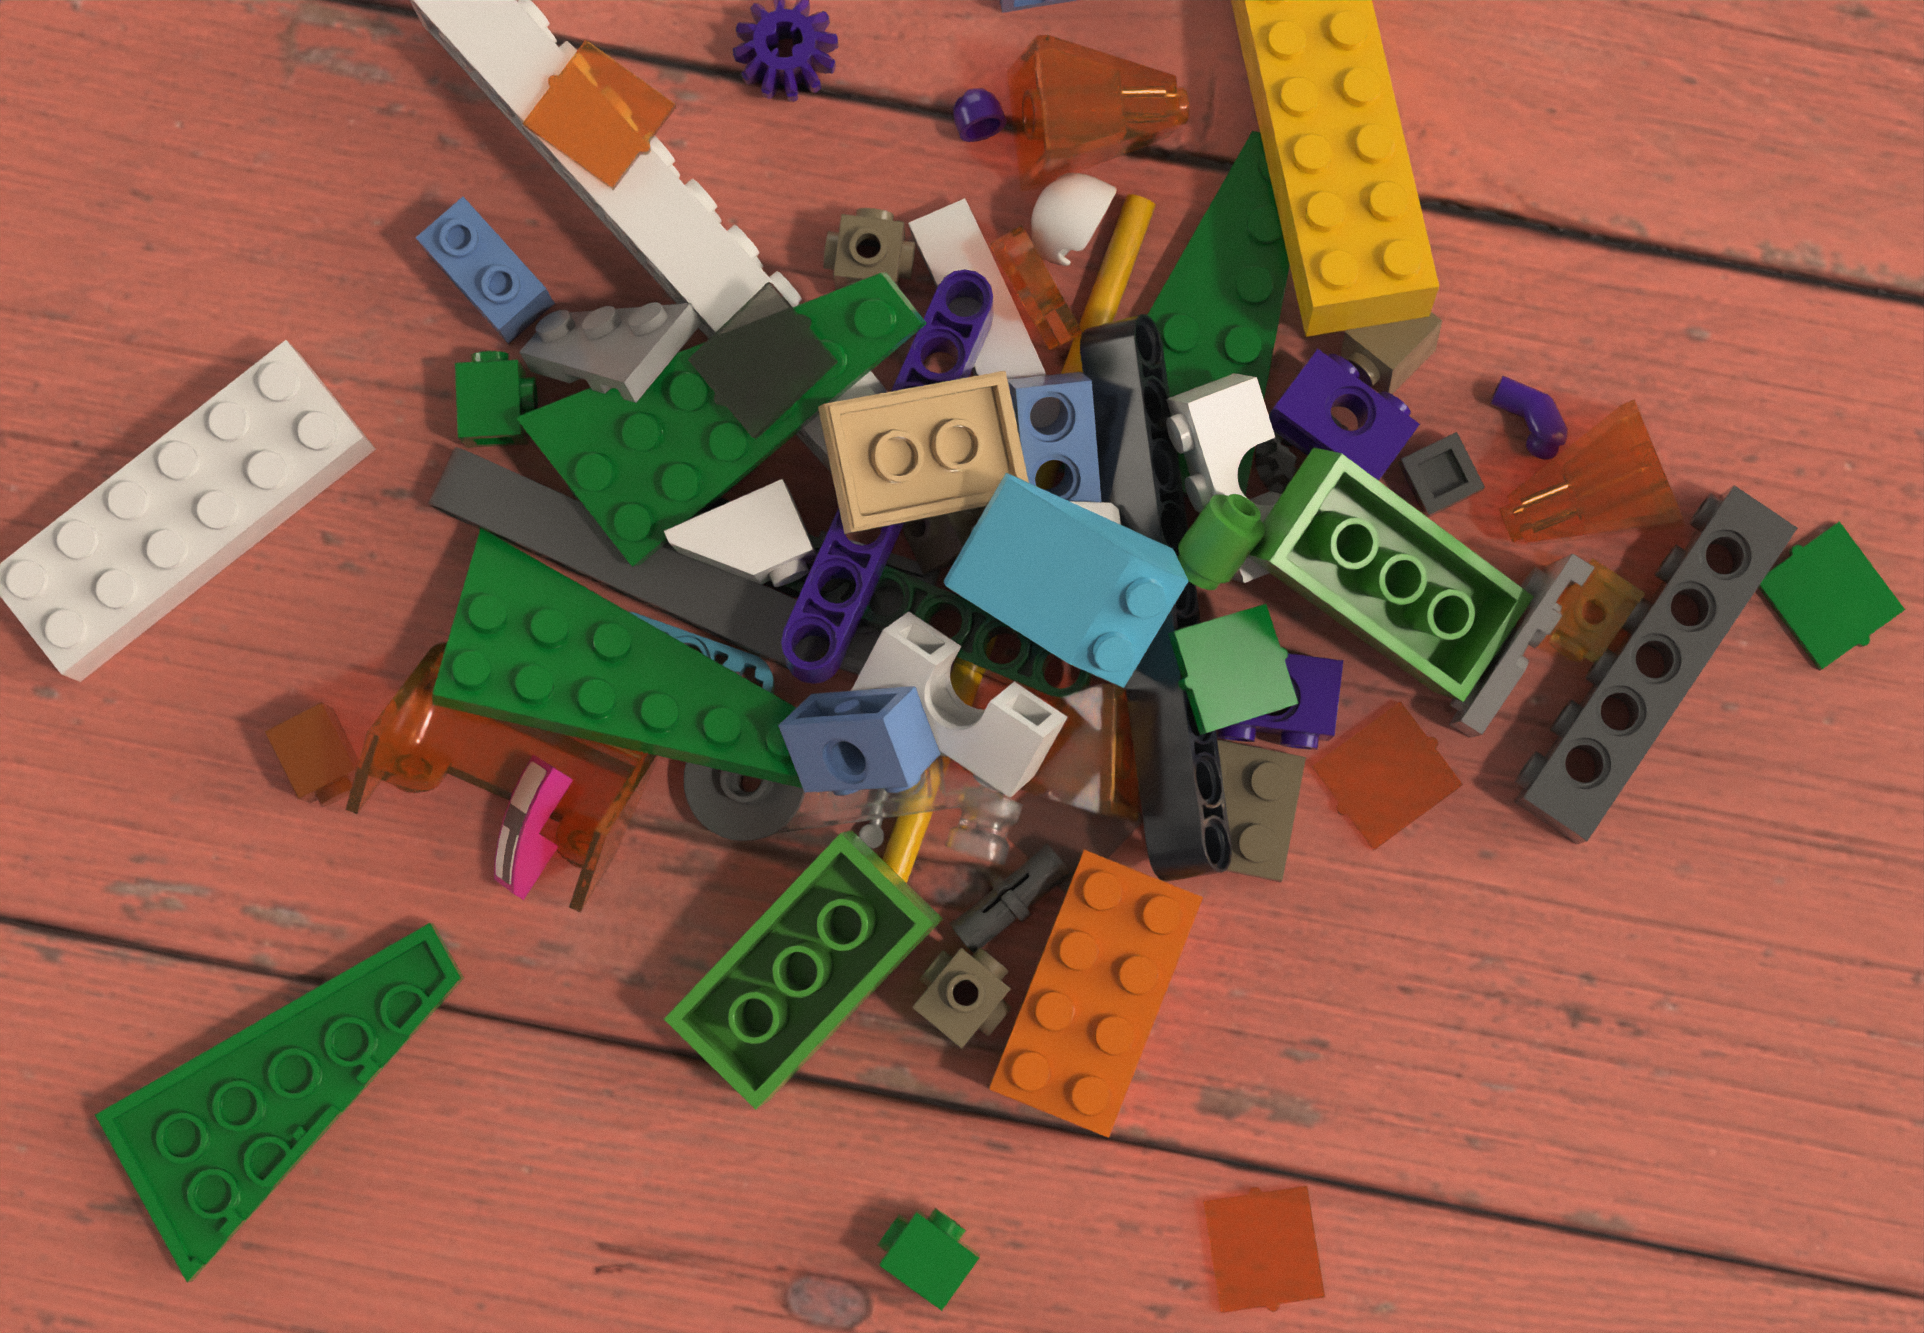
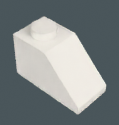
M783 479L664 531L668 542L678 553L761 585L772 580L774 587H779L802 578L809 573L807 564L814 562L818 555L791 492Z

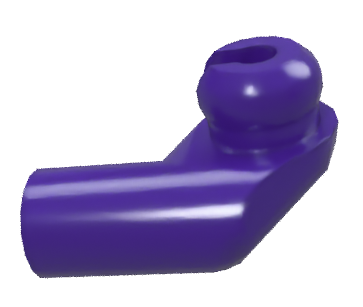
M1502 376L1490 404L1524 418L1531 431L1527 438V451L1539 459H1553L1559 452V446L1565 445L1568 437V428L1554 400L1544 392Z

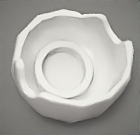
M1066 173L1048 185L1040 194L1031 218L1032 241L1038 254L1050 263L1062 266L1070 265V260L1064 256L1070 250L1081 251L1086 247L1115 196L1116 187L1098 178L1081 173Z

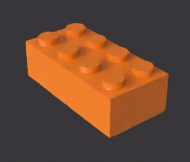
M1083 850L988 1089L1109 1138L1203 897Z

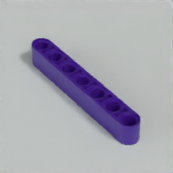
M964 269L953 271L943 278L924 316L927 324L917 332L891 391L970 376L991 329L994 317L992 288L984 276L976 271ZM965 296L974 298L982 306L977 313L968 317L957 316L948 308L952 301ZM937 352L948 353L957 361L953 369L940 374L926 369L923 362L928 356ZM838 508L783 630L781 644L788 669L797 679L811 684L821 683L833 677L838 671L904 523L880 527L881 534L876 541L868 545H857L848 540L847 534H844ZM837 578L847 579L856 587L850 599L843 603L835 604L822 598L820 595L821 590L827 582ZM819 636L828 641L830 647L827 654L814 662H807L798 658L795 655V648L805 637Z

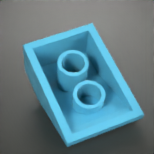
M1005 473L945 577L944 583L952 591L1066 663L1124 688L1188 583V579L1173 548L1011 474Z

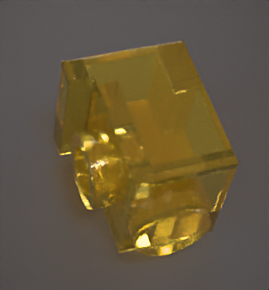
M1594 558L1587 562L1595 568L1583 586L1576 583L1567 587L1557 602L1562 606L1560 611L1562 617L1550 633L1552 637L1549 640V644L1567 658L1578 663L1584 657L1591 662L1602 657L1635 606L1639 604L1645 595L1643 591ZM1591 602L1601 608L1603 618L1599 624L1593 625L1584 620L1582 607L1585 603Z

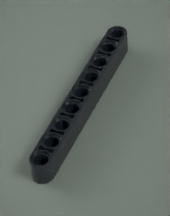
M1146 314L1087 328L1081 335L1080 355L1083 374L1092 380L1101 502L1112 503L1119 509L1122 526L1173 548L1176 556H1178V544L1188 531L1178 452L1171 442L1166 425L1167 418L1171 417L1166 400L1170 398L1160 332L1152 318ZM1189 581L1125 686L1148 857L1155 875L1165 882L1222 873L1228 869L1232 857L1231 836L1216 730L1200 735L1186 690H1181L1178 685L1182 676L1168 636L1170 632L1201 623L1196 585Z

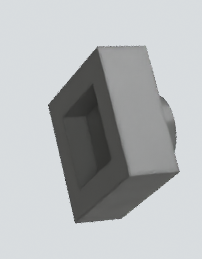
M1457 432L1400 459L1398 462L1426 517H1430L1482 492L1485 488Z

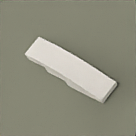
M964 198L909 222L911 235L935 283L936 290L945 276L953 271L964 269L978 272L991 285L994 317L991 329L972 369L973 375L978 376L1006 371L1007 380L1046 376V372L966 199ZM966 296L955 299L948 306L952 313L962 317L972 316L982 307L977 300ZM1045 397L1033 405L1030 412V421L1033 426L1046 427L1057 419L1060 411L1057 398Z

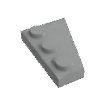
M653 302L642 307L615 309L612 306H605L594 311L582 312L558 310L540 320L536 326L537 332L519 353L533 373L567 383H572L582 378L587 380L594 391L605 394L611 388H616L624 400L636 403L702 323L691 303L661 305L658 302Z
M1571 554L1547 565L1543 571L1537 567L1533 568L1521 585L1524 590L1534 596L1465 701L1451 700L1450 706L1458 711L1451 720L1450 726L1470 738L1484 733L1525 672L1529 659L1522 655L1527 647L1530 645L1536 648L1546 635H1550L1562 617V613H1560L1562 606L1556 603L1566 587L1576 583L1583 586L1595 568L1594 566L1575 554Z

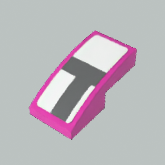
M534 754L522 772L505 811L498 836L494 866V880L522 900L525 899L558 848L556 844L539 832L573 781V779Z

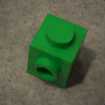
M501 351L473 353L471 355V362L455 363L457 432L459 440L465 447L529 445L528 433L515 417L538 409L535 377H526V371L518 360H509V353Z
M934 1208L929 1217L917 1209L910 1221L899 1214L877 1244V1246L887 1252L880 1261L879 1266L941 1311L979 1260L980 1254L960 1240L966 1229L937 1208Z

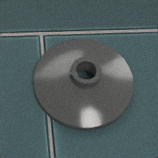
M686 762L684 769V791L688 805L703 826L723 838L735 841H754L766 838L778 832L792 820L805 797L803 788L761 779L760 786L755 791L746 792L742 784L745 775Z

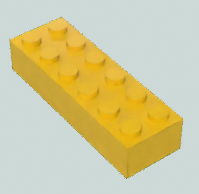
M1231 0L1305 336L1429 317L1439 289V282L1372 0Z

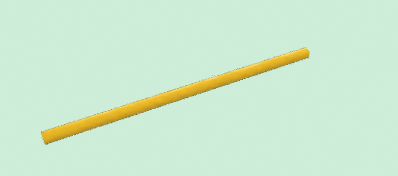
M1127 194L1061 374L1083 373L1080 355L1082 333L1087 328L1114 321L1156 204L1151 200L1138 195ZM1050 460L1042 464L1036 473V486L1041 489H1051L1062 461ZM998 635L993 637L987 645L986 655L988 659L991 656ZM954 663L950 674L953 690L965 704L972 707L984 674ZM939 755L921 774V780L907 790L882 858L906 883L908 882L952 759L948 756Z

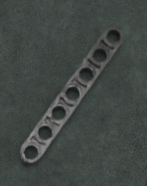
M458 447L454 448L428 504L433 508L479 530L482 528L510 544L788 669L782 650L781 639L783 630L796 604V599L763 584L755 583L682 555L669 542L641 565L632 567L582 502ZM808 636L798 643L795 648V655L803 661H818L827 654L830 644L822 637Z

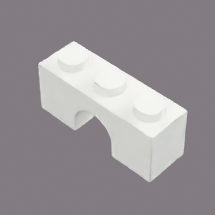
M1234 373L1166 399L1171 412V417L1167 418L1166 421L1168 434L1175 449L1180 454H1184L1190 476L1185 479V486L1194 509L1201 513L1209 500L1218 494L1227 496L1238 494L1247 498L1242 493L1238 483L1240 461L1244 454L1253 446L1275 438L1257 377ZM1270 491L1249 499L1259 509L1262 522H1264L1282 494ZM1248 557L1232 579L1246 583L1269 572Z
M907 612L882 630L851 691L915 686L940 755L948 756L972 772L976 781L985 788L1001 792L1011 798L1035 776L1065 723L1067 716L1016 682H1013L993 698L985 710L968 706L956 695L950 680L951 666L961 646L912 613Z

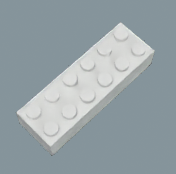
M285 340L1 562L0 597L58 671L64 676L81 682L366 458L376 448L301 354Z

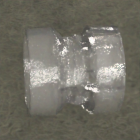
M964 786L958 803L962 811L959 824L950 828L945 847L981 860L1004 865L1010 848L1006 837L1009 828L1018 823L1023 804L994 793Z

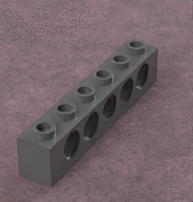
M1735 485L1721 494L1719 498L1710 493L1699 506L1689 522L1697 531L1686 548L1683 549L1676 544L1666 555L1654 574L1663 581L1650 601L1640 596L1620 624V627L1628 633L1615 653L1607 647L1601 652L1585 676V679L1593 685L1582 702L1578 704L1571 699L1565 705L1550 728V731L1558 735L1557 739L1545 756L1536 751L1524 765L1515 780V783L1523 787L1514 802L1575 844L1589 840L1798 529ZM1709 544H1719L1729 550L1733 558V567L1729 574H1719L1709 567L1706 561V550ZM1675 595H1685L1696 603L1699 615L1694 626L1682 625L1673 617L1671 602ZM1640 646H1650L1661 654L1664 661V669L1659 678L1647 677L1638 669L1636 653ZM1605 698H1617L1627 706L1629 722L1624 730L1611 729L1602 720L1601 705ZM1581 749L1592 757L1595 771L1588 783L1578 782L1568 774L1565 761L1570 750Z

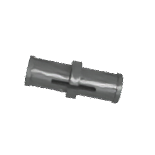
M1048 843L1042 846L1043 848L1006 879L998 876L990 883L994 889L956 920H952L949 923L973 953L979 947L985 946L1017 918L1024 922L1032 915L1028 909L1062 881L1073 875Z

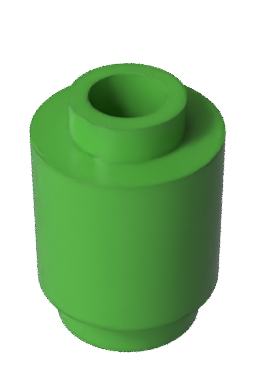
M1218 494L1214 495L1178 544L1179 554L1177 558L1189 582L1202 589H1217L1221 583H1227L1232 580L1265 534V527L1260 519L1261 513L1259 509L1249 499L1238 494H1230L1229 496Z

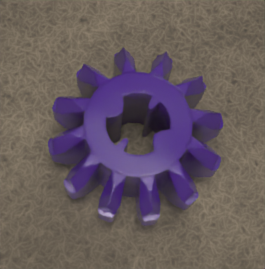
M773 0L775 11L770 13L759 3H754L750 10L756 24L739 22L736 26L737 36L744 43L733 48V55L736 62L747 64L742 71L743 81L750 85L763 79L761 91L763 97L771 99L776 94L780 85L785 86L788 101H797V85L802 82L808 90L817 93L821 89V83L816 72L832 74L836 68L835 60L827 53L839 47L838 37L836 34L824 32L830 24L829 15L822 11L809 16V0H797L792 10L787 9L786 0ZM792 39L793 56L787 58L779 56V40Z

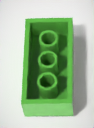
M1314 447L1264 520L1265 534L1248 556L1427 688L1461 702L1465 701L1534 597L1345 455Z
M852 830L840 833L676 1005L664 1020L756 1110L772 1099L943 918Z

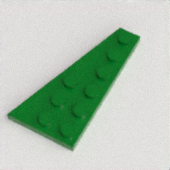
M1251 132L1147 314L1155 322L1161 335L1170 397L1234 373L1257 377L1263 399L1265 397L1290 264L1260 132ZM1255 446L1244 454L1238 467V483L1245 496ZM1178 452L1183 495L1188 497L1185 479L1190 476L1184 454ZM1064 463L1059 468L1061 473H1065Z
M878 273L677 353L636 403L624 400L616 388H611L605 394L588 388L515 418L632 567L639 566L668 542L664 533L665 530L703 513L819 415L818 406L836 401L927 323L887 273Z
M480 528L432 692L433 705L803 788L778 726L796 709L795 706Z
M428 923L95 1114L187 1283L192 1282L462 982L464 977L434 923Z

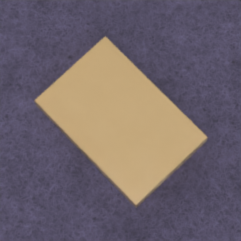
M1006 371L842 400L818 406L844 534L986 507L1005 473L1029 483Z

